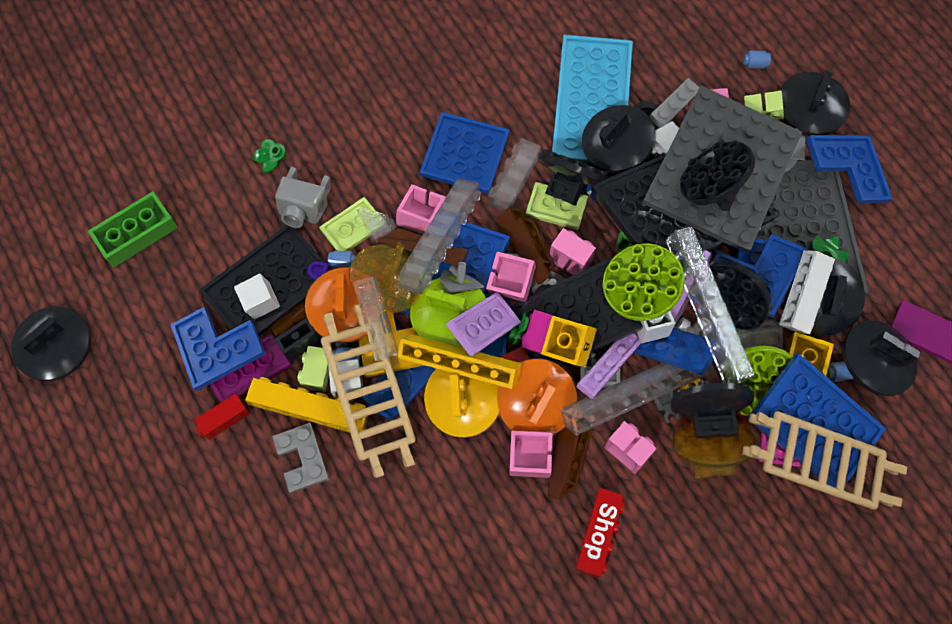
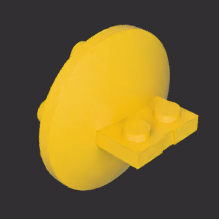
M436 368L428 379L425 388L424 402L427 414L433 424L446 434L455 437L478 435L491 427L499 416L497 403L499 385Z

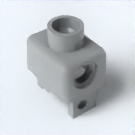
M291 167L287 177L281 178L275 194L278 213L282 215L281 220L293 228H300L304 221L314 224L318 223L328 205L327 196L331 189L330 177L324 175L320 186L298 180L297 169Z

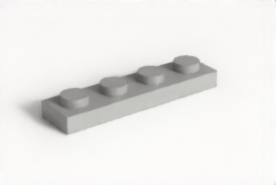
M687 78L651 113L649 118L659 128L668 124L696 96L699 87Z

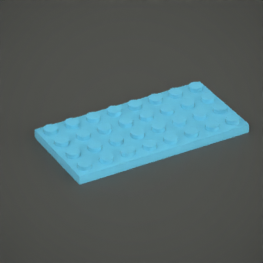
M563 35L552 152L578 162L590 163L582 148L583 131L589 120L601 110L617 105H628L633 41Z

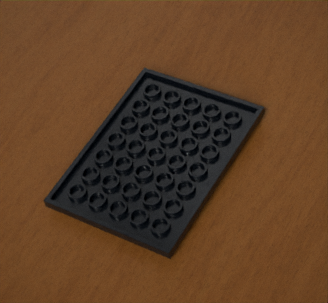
M666 154L592 185L591 191L632 245L646 243L662 246L671 251L681 265L700 257L705 250L710 252L726 244L642 204ZM770 207L761 227L774 221L777 217Z

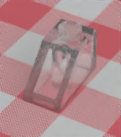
M364 207L357 209L374 243L377 242V238L383 237L395 230L396 224L392 217L388 218L386 214Z

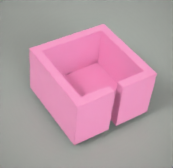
M411 185L397 209L396 225L431 237L441 215L445 211L446 197L430 191L429 202L426 205L427 190Z
M563 228L551 245L550 256L554 264L561 269L565 267L570 259L573 260L566 269V272L574 276L590 267L596 247L590 241L579 238L573 231H567Z
M497 252L492 267L494 272L490 274L486 289L491 294L498 292L503 297L526 302L536 269L535 261Z
M624 421L608 439L604 448L631 472L636 474L657 448L654 447L655 444L651 439L646 436L641 437L638 433L639 430L633 424H627Z
M511 431L509 476L550 478L552 433Z

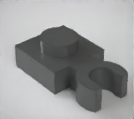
M671 386L651 392L657 411L663 410L664 412L662 416L665 423L670 422L668 419L669 414H672L674 419L678 420L679 415L671 411L670 401L674 396Z

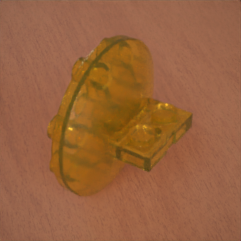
M398 242L396 247L390 245L370 246L360 251L354 257L349 269V281L353 291L365 305L386 313L401 312L412 308L419 300L423 287L426 285V277L420 263L411 254L403 250L405 244Z
M692 419L674 433L672 446L674 452L681 459L693 464V475L695 479L716 475L735 474L736 465L752 458L742 455L743 447L757 446V440L755 435L744 424H737L738 436L696 439Z

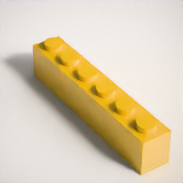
M410 333L400 339L398 358L509 389H512L519 382L522 363L481 352L470 357L462 347Z
M264 377L259 379L253 378L245 399L248 405L350 433L339 398L333 400L323 393L311 394L309 390L301 387L293 389L290 388V385L282 382L278 384L271 383L270 379ZM360 403L350 404L352 412L366 408L365 405ZM368 416L355 420L358 432L365 429Z

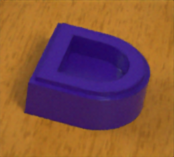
M319 261L311 263L307 269L309 277L316 281L321 275L328 272L329 263Z

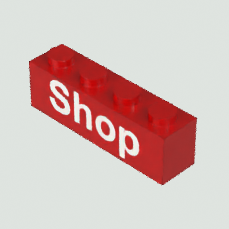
M599 488L597 491L575 571L596 578H600L601 574L605 575L608 567V562L605 561L607 553L611 554L614 546L611 538L613 533L617 534L620 524L617 521L619 513H623L625 502L622 501L624 495L603 488Z

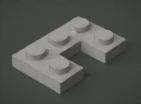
M311 423L272 436L279 456L298 450L303 467L284 473L289 493L292 494L329 480Z

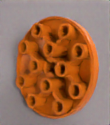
M344 267L324 273L312 284L306 296L305 311L309 323L320 336L324 337L329 335L323 320L325 314L332 312L337 332L359 326L353 308L355 305L362 303L368 323H379L383 313L384 302L379 285L369 274L359 269ZM371 331L355 335L349 338H345L336 342L345 343L356 341L365 337Z
M535 358L519 362L522 363L519 382L512 389L502 386L498 388L497 403L502 420L512 431L549 432L552 435L558 433L569 423L576 408L577 394L572 378L561 366L546 359Z

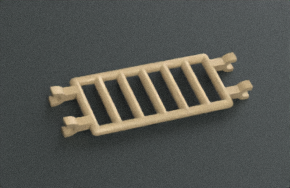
M362 303L355 305L353 308L359 326L337 332L332 312L325 314L323 320L329 335L322 337L321 343L359 460L369 459L374 478L384 475L377 455L399 448L404 467L415 465L408 445L414 443L416 438L377 322L368 323ZM368 331L373 332L376 342L333 354L330 343ZM377 349L379 350L382 361L341 374L339 373L336 362ZM383 368L385 369L388 380L348 393L345 392L342 381ZM391 387L394 399L352 412L349 400ZM397 406L400 418L358 432L355 420ZM400 426L404 427L407 437L364 451L361 439Z
M776 411L773 418L767 417V415L760 412L757 415L750 414V423L762 425L771 430L766 451L754 445L750 447L744 446L742 455L764 461L763 470L765 472L873 510L878 508L879 502L889 507H893V505L901 507L902 498L882 493L881 486L884 470L893 475H898V473L906 475L907 466L887 461V452L885 450L780 411ZM781 421L791 424L783 466L779 468L772 464ZM802 428L808 430V436L799 475L790 471L798 430ZM818 434L826 437L819 478L818 481L809 478L816 435ZM834 440L843 443L836 487L826 484ZM852 447L860 450L853 494L844 491ZM869 453L878 456L870 500L861 497Z

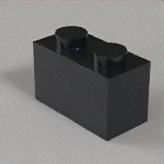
M308 318L275 338V341L282 353L292 362L303 355L304 352H307L308 346L315 347L321 343L322 336L316 332L309 323Z

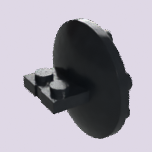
M826 71L824 74L804 72L794 75L784 83L781 88L784 111L783 120L788 126L797 128L799 131H802V134L810 136L831 134L845 123L850 113V99L843 86L832 78L833 73Z
M617 105L603 109L589 120L583 131L582 148L587 160L601 171L608 173L627 171L641 165L651 155L656 141L654 125L646 113L633 106Z
M737 140L715 143L711 148L688 162V167L680 177L681 193L692 204L709 205L717 203L722 211H729L736 194L747 182L754 170L755 155L748 145Z
M549 150L538 153L537 158L553 172L545 194L572 205H577L584 185H594L608 179L606 172L587 164H582L569 157L557 155V153Z
M835 259L811 333L819 335L841 333L850 328L863 311L865 290L862 280L850 265L841 260ZM793 282L786 293V300L788 299Z
M718 260L709 263L700 272L696 283V291L700 301L707 310L708 315L723 323L727 328L739 330L755 329L766 321L771 312V297L767 289L769 284L761 280L747 267L733 261Z
M59 306L40 309L29 315L17 328L11 346L13 360L19 370L33 379L54 381L64 378L78 369L85 361L91 345L90 329L86 321L71 309Z
M865 321L857 324L847 333L843 342L842 355L848 371L857 384L876 395L895 396L909 389L914 383L917 375L916 359L919 358L920 351L913 348L907 339L892 326L879 321Z
M724 379L716 383L705 380L700 381L697 386L675 391V395L670 401V406L674 414L693 419L696 439L717 436L733 437L739 434L736 413L749 407L754 401V395L749 386L732 383L731 379Z

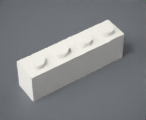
M803 251L779 323L780 326L798 333H811L833 268L834 258L818 251Z

